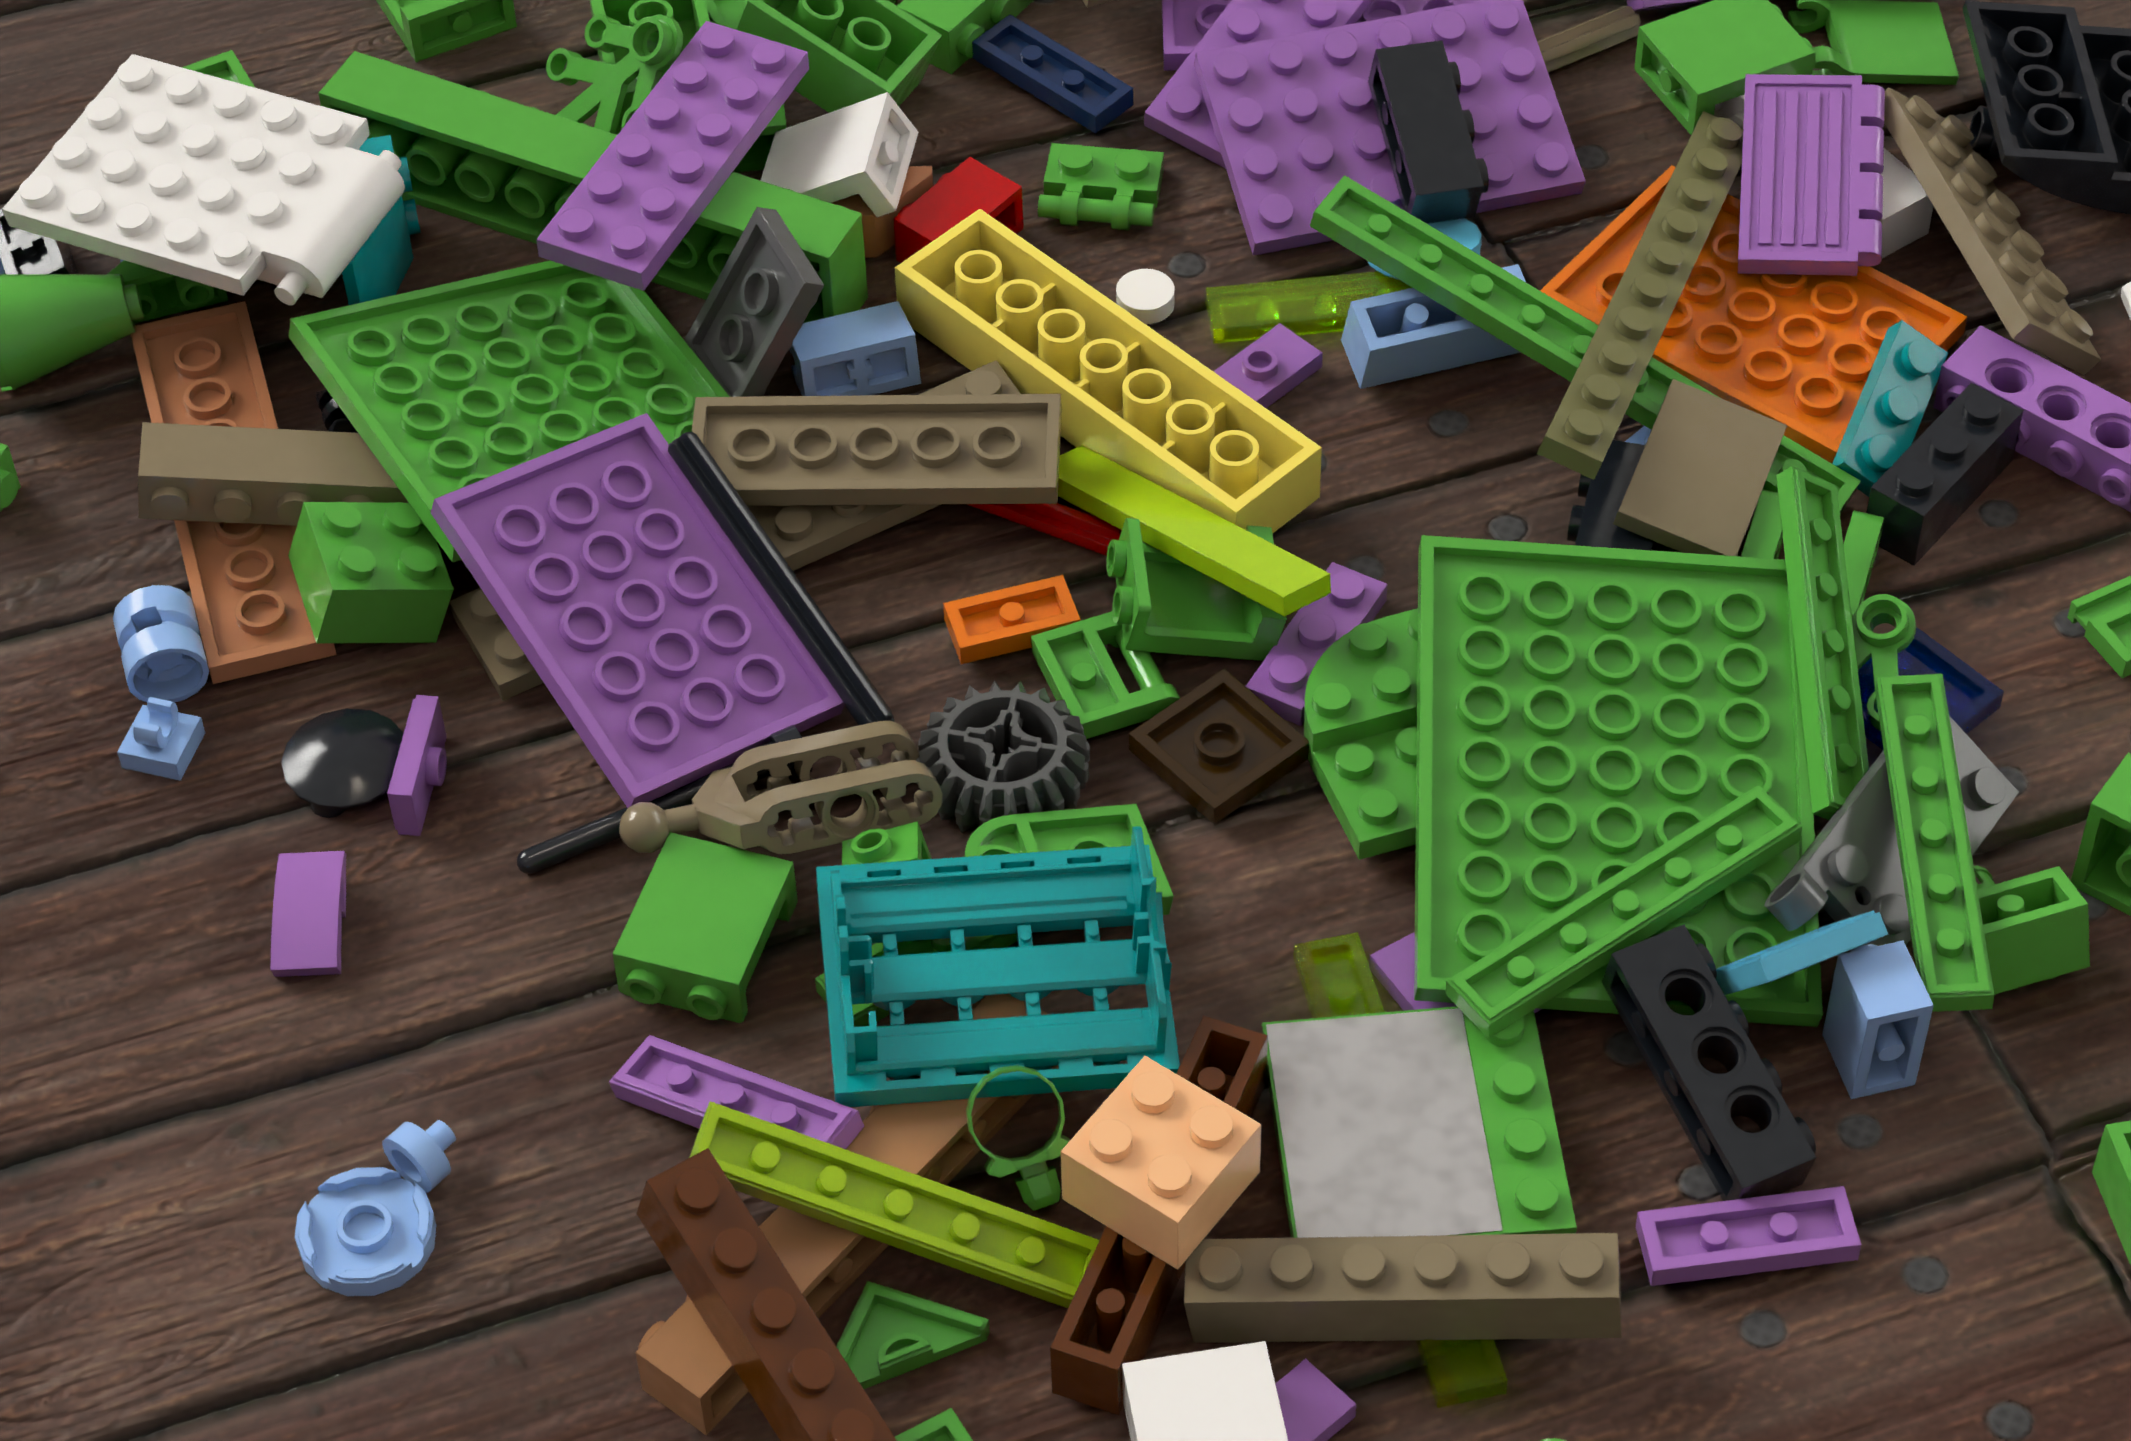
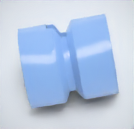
M152 585L135 590L119 602L115 607L113 622L122 653L121 658L129 691L136 698L145 702L148 701L149 697L179 702L198 693L207 682L209 668L191 597L183 590L172 586Z

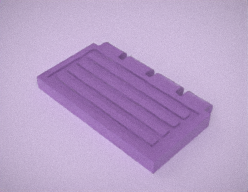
M1745 74L1738 274L1857 276L1858 266H1875L1882 261V223L1880 221L1883 217V177L1881 175L1884 167V131L1882 128L1884 126L1885 90L1879 85H1862V75Z

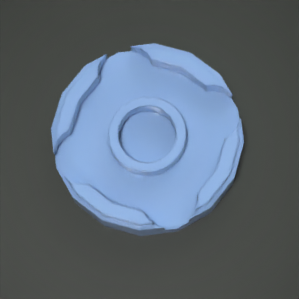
M385 1167L355 1168L330 1177L317 1187L319 1193L311 1199L308 1206L305 1201L297 1214L295 1241L306 1272L323 1288L345 1296H376L401 1287L423 1269L434 1250L437 1225L426 1192L416 1182H414V1186L411 1182L401 1179L399 1172Z

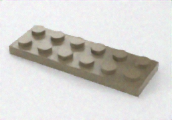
M1888 87L1885 90L1884 123L2012 339L2085 375L2101 360L2089 340L2093 335V331L2082 316L2070 309L2064 299L2068 295L2066 286L2054 273L2045 268L2040 259L2044 255L2042 247L2034 237L2020 227L2016 220L2020 216V211L2013 201L1995 186L1993 180L1997 177V174L1993 167L1981 155L1972 150L1970 142L1974 137L1969 128L1954 115H1949L1947 118L1938 115L1921 97L1914 95L1909 99Z
M1061 394L695 398L692 432L697 434L747 506L1054 504L1058 501L1062 417Z

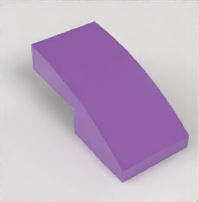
M345 851L279 854L275 878L270 970L275 977L341 974L342 917H346Z

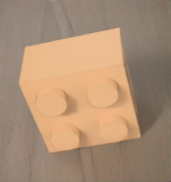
M1144 1056L1061 1150L1062 1199L1178 1270L1259 1174L1261 1124L1154 1060Z

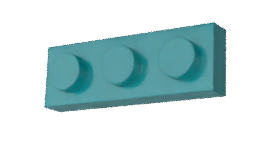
M1903 320L1887 329L1832 463L1859 479L1861 482L1857 489L1868 497L1871 487L1912 445L1939 378L1941 366L1948 355V352Z

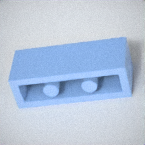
M1519 264L1502 268L1526 282ZM1414 288L1351 301L1341 338L1360 389L1520 353V351Z

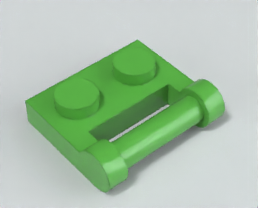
M1112 611L1031 636L1032 654L1056 701L1065 700L1067 708L1070 710V715L1079 716L1086 739L1149 720L1181 698L1176 688L1164 681L1150 652L1125 650L1122 624L1114 623ZM1111 644L1113 647L1120 649L1141 690L1129 694L1104 645Z

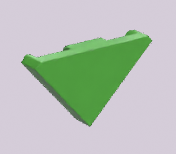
M867 1281L836 1347L863 1389H866L986 1341L990 1333L989 1319Z

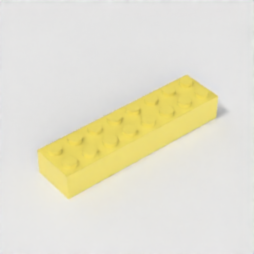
M978 209L895 267L897 301L900 303L911 327L971 371L997 360L1021 394H1061V436L1075 447L1083 445L1245 530L1247 525L1271 527L1273 534L1320 498L1321 446L983 210Z

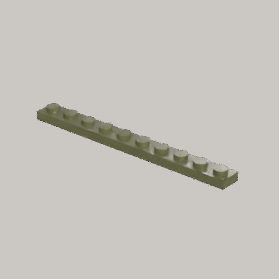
M1705 111L1702 112L1537 454L1588 478L1595 479L1742 164L1743 129L1734 121L1723 117H1716Z

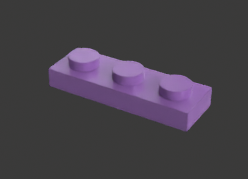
M1332 562L1326 572L1330 573L1331 593L1298 610L1280 636L1278 644L1273 646L1245 687L1283 719L1301 726L1304 722L1306 685L1316 662L1334 642L1350 632L1355 626L1374 620L1387 600V583Z
M1844 1186L1640 1211L1637 1214L1636 1231L1651 1286L1858 1260L1861 1249L1860 1238Z

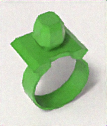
M1019 1065L997 1068L980 1079L970 1093L966 1108L968 1130L979 1149L989 1156L984 1168L989 1175L1000 1178L1019 1171L1020 1177L1014 1180L1023 1201L1032 1210L1059 1202L1061 1189L1055 1167H1047L1046 1160L1060 1157L1061 1150L1070 1141L1068 1137L1061 1134L1065 1122L1063 1100L1054 1084L1035 1069ZM1021 1071L1037 1075L1050 1086L1057 1098L1059 1118L1056 1130L1044 1146L1027 1156L1007 1158L993 1154L979 1142L973 1131L971 1113L977 1094L988 1081L1002 1073Z

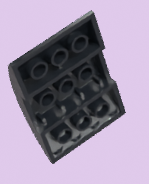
M1965 0L1962 10L2002 164L2021 179L2065 200L2096 209L2131 214V29L2082 26L2079 24L2075 7Z

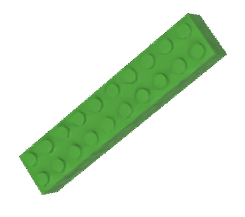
M356 51L350 55L318 93L321 106L366 118L370 133L368 138L391 135L394 154L399 158L407 157L413 191L404 192L402 194L403 200L415 199V204L535 244H537L536 239L617 136L584 123L575 122L534 107L525 106L484 91H478ZM732 172L651 281L706 300L756 207L777 210L824 283L817 302L811 308L803 323L860 310L868 298L862 213L744 176L737 172Z

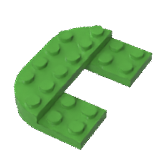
M1418 608L1355 626L1322 654L1316 662L1306 685L1304 737L1309 741L1308 761L1359 860L1416 844Z

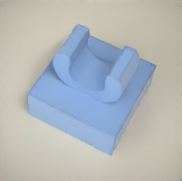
M149 697L147 705H142L117 751L121 767L181 781L205 735L202 718L178 712L175 702Z

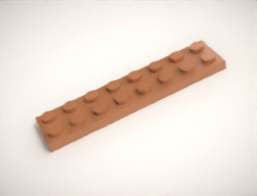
M245 301L135 326L136 332L131 334L151 423L278 429ZM174 520L213 684L337 655L334 643L316 644L288 557L297 526Z

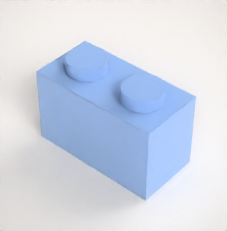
M1904 941L1880 946L1874 944L1862 945L1850 952L1838 955L1822 1035L1851 1099L1916 1084L1934 1005Z

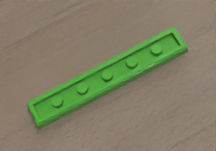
M1791 466L1777 474L1776 479L1812 814L1830 820L1835 812L1843 806L1846 798L1869 770L1837 486Z
M1943 674L1876 677L1875 694L1916 969L1934 1005L1932 1012L1992 1009L1994 990Z
M1757 785L1446 980V995L1489 1039L1609 963L1612 953L1645 940L1801 841L1802 825Z

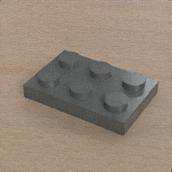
M756 207L684 339L730 397L764 396L767 386L785 354L790 350L794 338L811 308L817 302L819 294L824 287V283L777 210Z

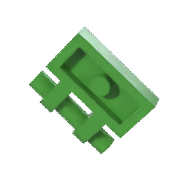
M1051 143L1043 182L1044 194L1039 196L1038 217L1060 219L1061 225L1078 226L1080 221L1111 223V228L1116 230L1129 231L1131 225L1152 227L1164 172V152Z

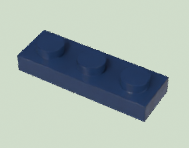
M1011 14L972 42L974 60L1094 133L1099 132L1133 106V88Z

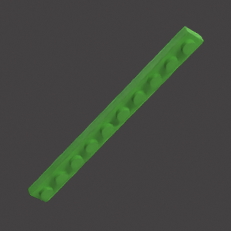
M1345 175L1314 210L1310 227L1568 381H1572L1599 325ZM1651 357L1625 415L1652 430L1673 379L1714 396L1717 395ZM1783 435L1763 489L1778 493L1776 475L1794 466L1837 486L1839 511L1841 514L1855 494L1861 481Z

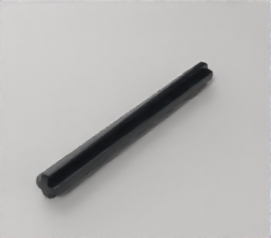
M686 432L673 440L668 446L669 454L843 700L845 707L857 724L863 725L877 721L894 722L891 709L697 434Z

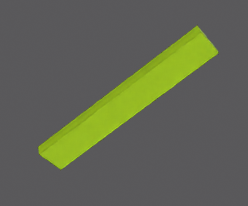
M1081 445L1060 455L1058 497L1122 530L1126 518L1139 519L1143 542L1285 617L1331 593L1330 573Z
M711 1101L706 1108L690 1157L709 1148L736 1191L1065 1308H1069L1100 1241Z

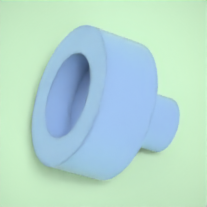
M437 1120L426 1131L414 1123L404 1122L383 1140L382 1146L392 1166L405 1180L411 1182L414 1186V1182H416L425 1192H430L451 1173V1166L444 1151L456 1141V1136L450 1127L441 1120Z

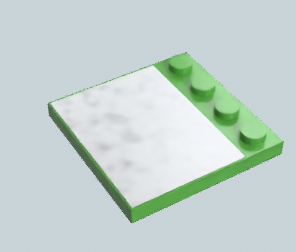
M1457 1006L1262 1023V1034L1268 1035L1267 1079L1291 1238L1576 1233L1577 1226L1534 1010L1489 1039Z

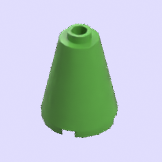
M0 274V388L2 392L16 390L135 333L134 320L144 318L143 306L136 283L125 285L121 274Z

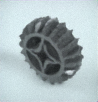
M994 680L989 692L979 693L969 685L964 701L947 697L943 712L930 713L927 730L921 731V738L918 741L919 758L916 761L925 764L931 770L943 794L942 805L938 810L941 821L956 818V824L959 826L961 833L975 825L981 826L983 823L1000 816L1076 808L1077 801L1080 798V790L1086 788V782L1089 779L1088 762L1090 761V746L1086 742V735H1084V728L1080 723L1079 716L1070 715V710L1067 708L1065 700L1050 702V697L1045 687L1031 695L1027 694L1021 681L1013 690H1001Z

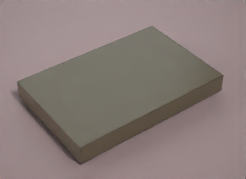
M1673 379L1613 524L1682 553L1737 556L1787 425Z

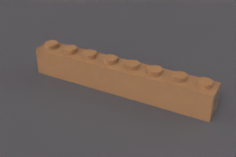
M1010 994L987 995L982 1001L979 1000L972 1004L973 1020L1026 1016L1025 1001L1016 999ZM1041 1010V1015L1047 1014L1046 1012ZM1058 1065L1052 1066V1069H1058ZM989 1070L984 1071L983 1074H989ZM920 1075L915 1076V1079L920 1078ZM1033 1094L975 1098L971 1116L973 1131L979 1142L985 1146ZM969 1099L874 1105L871 1107L867 1118L863 1121L865 1127L846 1149L947 1185L980 1151L968 1130L966 1108ZM781 1206L759 1226L818 1319L889 1246L880 1241ZM688 1295L686 1301L666 1322L659 1321L649 1328L643 1336L638 1350L635 1352L642 1390L705 1435L749 1391Z

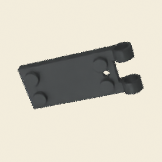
M1950 717L1971 854L1973 855L2019 792ZM1884 750L1846 798L1843 806L1835 812L1789 874L1766 899L1765 907L1787 931L1795 930L1805 924L1822 907L1835 922L1874 910L1875 913L1880 912L1888 935L1867 944L1880 946L1904 941L1905 945H1907L1911 940ZM1855 896L1863 901V905L1858 903ZM1835 969L1831 975L1832 980L1834 978Z

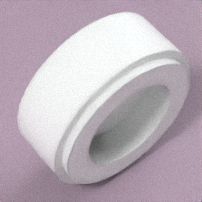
M1133 270L1125 274L1118 281L1116 286V304L1145 324L1158 323L1166 319L1174 309L1175 288L1173 281L1166 274L1158 270Z

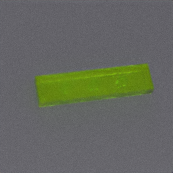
M1375 271L1206 288L1205 303L1214 344L1259 339L1279 323L1296 335L1343 331L1351 301L1412 287L1399 279L1387 277Z

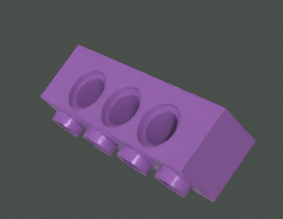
M1980 325L1942 364L1934 408L1944 412L1970 383L2024 410L2015 448L2016 452L2094 492L2110 503L2131 512V403Z

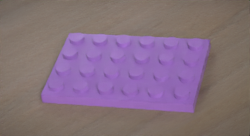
M1479 0L1196 52L1194 67L1253 256L1333 241L1310 227L1314 210L1344 175L1403 209L1368 83L1375 50L1381 48L1442 40L1448 62H1456L1461 79V91L1458 97L1462 110L1468 109L1472 114L1475 129V138L1472 146L1476 159H1484L1489 178L1488 191L1482 193L1476 213L1582 193L1586 180L1523 0Z
M647 413L435 498L431 509L432 516L627 808L639 802H650L713 771L734 763L745 751L760 747L761 744L769 742L771 739L770 734L794 725L799 733L840 715L845 706L843 700L668 452L669 444Z

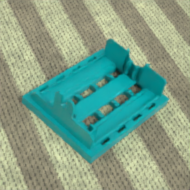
M1141 826L1132 827L1131 846L816 867L834 1098L836 1103L847 1107L969 1099L971 1091L980 1079L987 1075L983 1074L984 1071L989 1070L990 1073L997 1068L1014 1065L1037 1070L1054 1084L1058 1092L1117 1088L1144 1056L1177 1073L1180 1067L1170 997L1172 962H1170L1165 940L1162 892H1156V877H1153L1149 845H1144ZM1133 926L1132 939L1100 941L1099 928ZM1084 928L1085 942L1033 946L1032 932ZM1017 934L1018 947L965 949L964 937ZM883 935L884 956L872 957V943H882ZM950 938L951 951L898 955L897 942ZM1145 984L1148 1007L1109 1010L1108 995L1119 986ZM1077 989L1085 995L1092 996L1094 1011L1041 1015L1040 999L1050 994L1051 991ZM1010 994L1016 999L1025 1001L1026 1016L973 1020L972 1004L982 999L984 995ZM941 998L943 1001L957 1006L958 1021L905 1024L903 1009L914 1004L916 1000ZM874 1003L877 1007L889 1010L890 1026H877L876 1012L868 1011L869 1026L854 1027L852 1005ZM1127 1061V1064H1120V1062ZM1058 1065V1069H1052V1066ZM1016 1071L1002 1073L988 1081L976 1098L1053 1093V1091L1037 1075ZM920 1075V1078L915 1079V1076Z

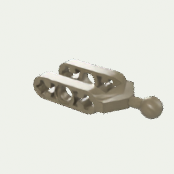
M877 721L755 747L745 751L735 760L732 767L713 771L693 797L692 804L663 810L652 802H639L628 807L621 816L619 834L622 841L638 853H652L661 849L669 832L680 834L699 829L700 834L741 849L761 846L777 854H792L842 843V841L855 838L860 833L870 829L879 828L886 830L918 821L919 825L930 821L937 814L942 805L943 794L931 770L925 764L916 761L919 753L908 731L901 724L893 721ZM893 742L897 750L891 753V762L881 764L877 757L882 755V745ZM857 748L861 755L860 758H857L862 767L861 770H856L854 759L850 753L852 749ZM825 756H835L841 759V766L833 776L819 779L810 777V769L818 759ZM790 762H794V769L800 781L799 783L792 784L788 777L792 775L787 766ZM768 769L772 777L767 779V788L756 791L753 783L757 781V772ZM917 783L920 790L915 792L914 802L904 804L900 797L905 795L906 785ZM875 789H880L884 796L880 798L884 806L882 811H879L877 800L873 794ZM852 794L862 796V803L853 815L845 818H837L830 815V808L837 798ZM815 803V809L821 824L813 825L810 819L813 814L809 804ZM789 810L792 818L788 819V829L777 831L773 824L778 822V813Z

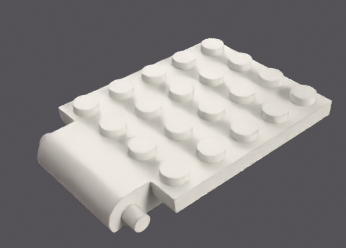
M132 54L118 68L117 73L96 98L86 106L85 111L65 135L54 144L52 150L29 178L23 181L18 191L3 207L2 211L8 225L242 296L245 295L256 279L278 285L274 290L276 297L287 305H294L303 293L323 298L403 194L405 185L398 172L402 163L396 154L384 150L377 156L358 150L370 135L366 118Z

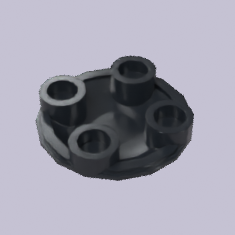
M345 708L323 713L302 725L287 742L281 761L286 784L299 798L309 802L312 811L320 817H337L347 808L368 804L384 794L387 795L404 733L392 719L372 710Z

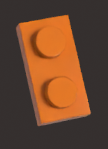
M1063 575L943 603L944 620L961 664L1032 648L1031 636L1081 621Z

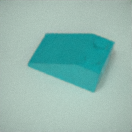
M391 135L368 138L358 150L377 156L384 150L394 153ZM400 157L402 165L398 172L404 181V192H410L413 189L407 157ZM401 195L343 270L342 276L349 305L396 295L413 260L410 235L421 233L415 199L403 201Z

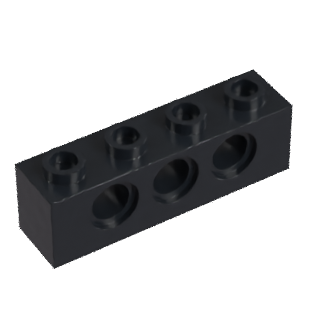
M1683 924L1612 953L1602 979V984L1721 1199L1728 1201L1776 1195L1802 1185L1817 1158L1815 1156L1816 1145L1814 1137L1802 1118L1793 1117L1781 1096L1782 1083L1774 1065L1767 1058L1760 1059L1749 1039V1025L1741 1007L1734 1000L1728 1001L1716 981L1717 971L1715 963L1708 949L1701 943L1695 944L1686 926ZM1672 1000L1682 1001L1688 1004L1695 1014H1678L1666 1002ZM1712 1058L1718 1060L1725 1066L1728 1072L1723 1074L1712 1073L1701 1065L1699 1059ZM1731 1117H1748L1759 1126L1761 1132H1745L1734 1124Z

